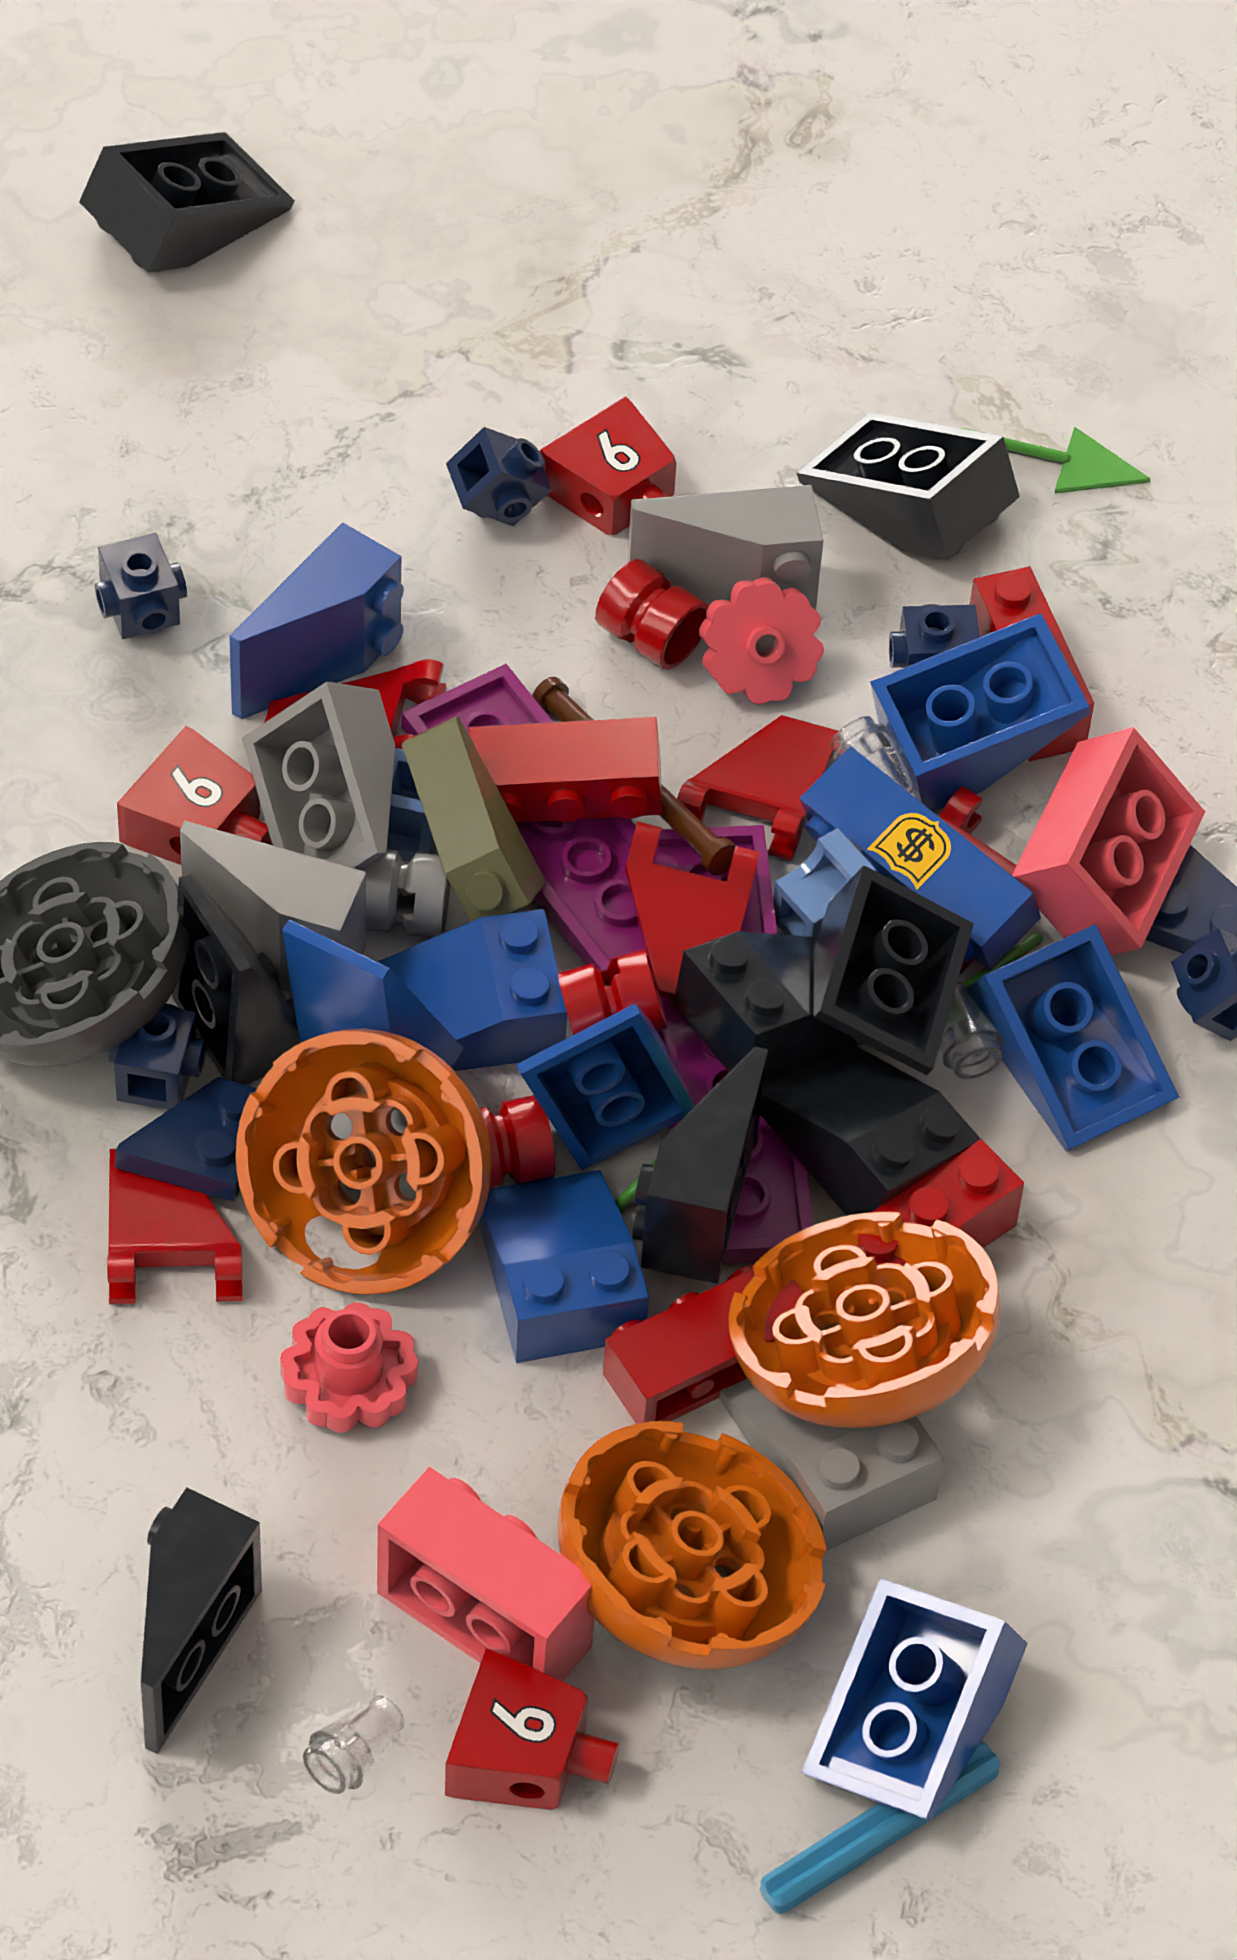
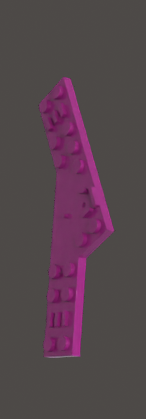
M506 663L402 712L401 728L406 734L416 736L458 715L468 734L469 727L552 723L553 721ZM611 817L578 819L573 822L539 821L516 823L546 880V884L534 899L545 910V914L585 965L593 963L603 971L608 968L611 958L645 949L625 875L626 863L636 828L631 819ZM764 825L708 827L718 838L726 837L738 847L760 852L741 931L777 934ZM673 829L661 830L654 861L655 864L727 882L729 870L718 876L710 874L701 864L702 856ZM660 996L667 1029L657 1032L668 1049L696 1106L729 1071L674 1008V1000ZM760 1116V1125L724 1264L756 1263L765 1253L786 1238L814 1226L807 1169L762 1116ZM678 1121V1122H676V1123L670 1125V1126H669V1132H670L680 1121Z

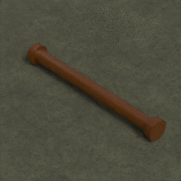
M549 677L543 680L533 692L532 696L546 714L552 713L560 722L594 720L568 696V686L558 677ZM661 784L662 815L659 816L702 856L701 864L710 874L718 876L727 872L730 869L736 845L726 837L718 838Z

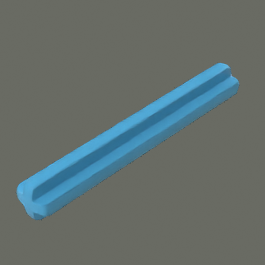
M980 1742L934 1817L997 1777L1000 1762L985 1742ZM877 1803L763 1876L760 1892L775 1913L785 1914L928 1821Z

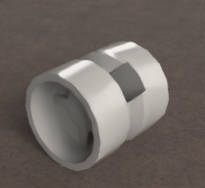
M387 849L385 855L361 869V871L366 872L367 930L389 932L398 923L403 924L407 934L436 937L444 933L451 884L444 872L439 855L417 852L410 861H405L398 850ZM402 888L409 893L416 894L410 896H402Z

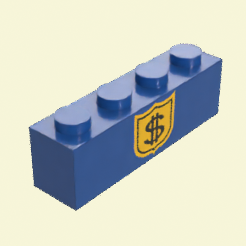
M852 746L799 798L808 819L804 827L816 842L819 838L838 828L873 865L876 872L974 923L963 962L968 963L973 958L990 972L1041 919L1033 892Z

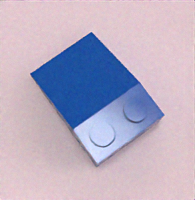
M342 522L229 635L232 714L240 719L247 718L267 710L271 701L310 692L325 682L338 683L364 673L381 655H389L400 642L404 629L401 624V599L404 593V586L401 584L402 556Z
M1042 613L870 681L878 722L915 798L932 812L944 808L952 795L962 786L975 794L981 793L1090 714V707Z
M544 909L481 917L377 961L389 967L464 1048L452 1067L454 1071L520 1063L566 1039L567 1012L561 993L558 968Z
M290 919L287 921L282 929L298 1034L302 1042L333 1031L346 1029L380 1030L401 1035L419 1043L443 1059L451 1068L453 1067L464 1048L389 967Z
M1096 924L994 970L964 988L992 1047L1065 1151L1180 1098Z
M636 1003L516 1064L524 1081L581 1171L682 1120L695 1107L668 1049L651 1020Z
M601 1170L489 1190L479 1225L516 1363L605 1347V1339L610 1337L624 1323L635 1319L642 1321L647 1319L649 1295L635 1245Z
M880 1578L801 1773L806 1777L930 1822L1003 1708L1028 1643L1004 1620Z

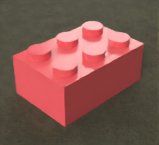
M1134 727L1080 741L1077 743L1012 876L1033 892L1038 909L1063 938L1096 924L1111 955L1141 949L1200 825L1205 810Z
M428 1467L378 1523L377 1593L477 1662L481 1663L487 1648L504 1654L560 1681H564L592 1648L594 1617L587 1609L591 1585L585 1579L578 1566L566 1559L562 1553L559 1554L538 1540L532 1529L519 1518L512 1515L502 1516L480 1500L474 1489L464 1481L457 1478L447 1479L431 1467Z

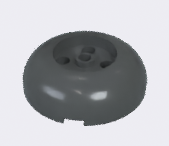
M82 843L42 855L22 865L0 880L1 1059L36 1067L63 1066L89 1060L118 1047L119 1044L134 1036L139 1028L145 1027L163 1008L183 973L189 951L190 937L187 929L182 925L180 915L177 912L178 885L168 869L151 854L145 857L128 852L122 843Z

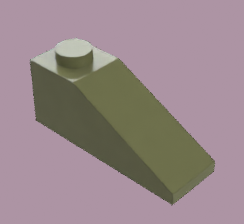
M459 715L405 740L402 743V747L444 872L470 922L481 917L508 914L530 904L546 884V880Z

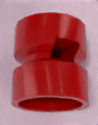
M634 559L619 569L606 585L596 607L595 620L599 626L618 639L626 640L629 643L635 641L634 647L638 653L660 668L671 670L680 665L700 642L699 628L707 618L706 614L709 605L682 586L675 585L671 587V582L665 578L662 572L642 559Z
M646 949L611 958L608 968L603 971L592 963L558 973L561 993L573 1035L635 1003L651 1020L657 1031L667 1029L664 1009Z
M534 1095L504 1100L501 1103L497 1116H494L487 1107H479L488 1131L491 1147L492 1168L489 1190L493 1189L494 1186L501 1185L505 1173H508L517 1184L551 1179L555 1176V1152L549 1119Z

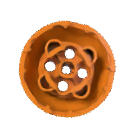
M372 1029L333 1031L310 1038L282 1054L272 1063L274 1066L265 1075L256 1091L250 1093L240 1118L236 1138V1168L240 1191L252 1222L270 1248L276 1245L289 1260L303 1266L304 1268L300 1272L301 1275L322 1286L341 1292L354 1294L393 1292L420 1282L440 1270L458 1254L475 1231L487 1202L491 1182L492 1161L488 1131L478 1104L467 1085L443 1059L431 1050L406 1037L386 1031ZM395 1108L404 1114L408 1123L403 1134L397 1132L391 1123V1114ZM344 1113L351 1120L352 1132L347 1139L339 1138L332 1132L331 1124L337 1114ZM371 1152H373L376 1162L373 1160ZM405 1172H407L406 1181L416 1192L415 1199L405 1197L400 1190L399 1180ZM340 1181L350 1188L361 1190L357 1203L343 1191L339 1185ZM318 1216H323L330 1221H336L335 1223L342 1225L345 1241L351 1249L360 1254L371 1255L381 1252V1255L377 1262L360 1269L332 1265L333 1260L331 1257L321 1259L308 1246L305 1237L306 1225L311 1219Z
M869 1212L839 1217L816 1224L786 1238L770 1249L753 1265L755 1276L743 1292L734 1293L729 1309L728 1324L733 1349L743 1372L761 1395L776 1407L792 1416L823 1426L850 1429L872 1428L898 1423L921 1415L951 1398L970 1381L984 1363L994 1343L1000 1318V1293L995 1269L989 1256L972 1237L962 1230L937 1219L933 1226L929 1227L902 1222L900 1212ZM859 1233L881 1236V1239L885 1242L898 1241L894 1255L905 1260L906 1264L904 1266L893 1263L876 1265L875 1257H866L860 1248L855 1247L858 1246ZM794 1279L803 1291V1294L797 1300L795 1309L788 1310L775 1320L772 1327L775 1341L765 1342V1321L768 1310L779 1292Z
M652 1421L626 1426L607 1434L587 1449L576 1464L564 1488L558 1513L560 1554L562 1553L566 1559L578 1566L585 1579L591 1585L587 1601L589 1613L615 1638L630 1648L657 1661L701 1670L734 1668L758 1661L786 1645L803 1628L823 1595L826 1583L822 1582V1558L827 1549L820 1524L813 1509L794 1482L779 1467L752 1447L729 1435L722 1433L717 1441L702 1435L684 1432L683 1422ZM725 1565L730 1576L722 1578L715 1570V1566Z

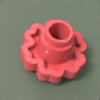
M767 577L755 579L753 582L749 580L737 582L731 591V601L716 600L712 602L707 610V618L699 628L701 639L710 647L703 656L702 663L704 668L713 676L717 685L724 692L734 694L742 691L754 704H763L770 700L782 701L787 699L791 694L793 681L806 682L811 680L816 672V663L820 661L824 654L823 644L813 635L821 623L819 613L811 607L807 597L798 589L788 588L781 590L774 581Z
M353 1302L338 1311L327 1307L317 1308L308 1318L297 1322L292 1330V1346L281 1353L280 1373L284 1381L285 1397L292 1403L306 1404V1418L308 1422L316 1426H327L338 1433H345L351 1430L358 1420L364 1425L378 1428L383 1426L390 1419V1416H395L402 1412L406 1407V1388L417 1381L418 1360L414 1352L412 1336L405 1331L392 1330V1317L389 1312L378 1308L371 1309V1307L363 1303Z

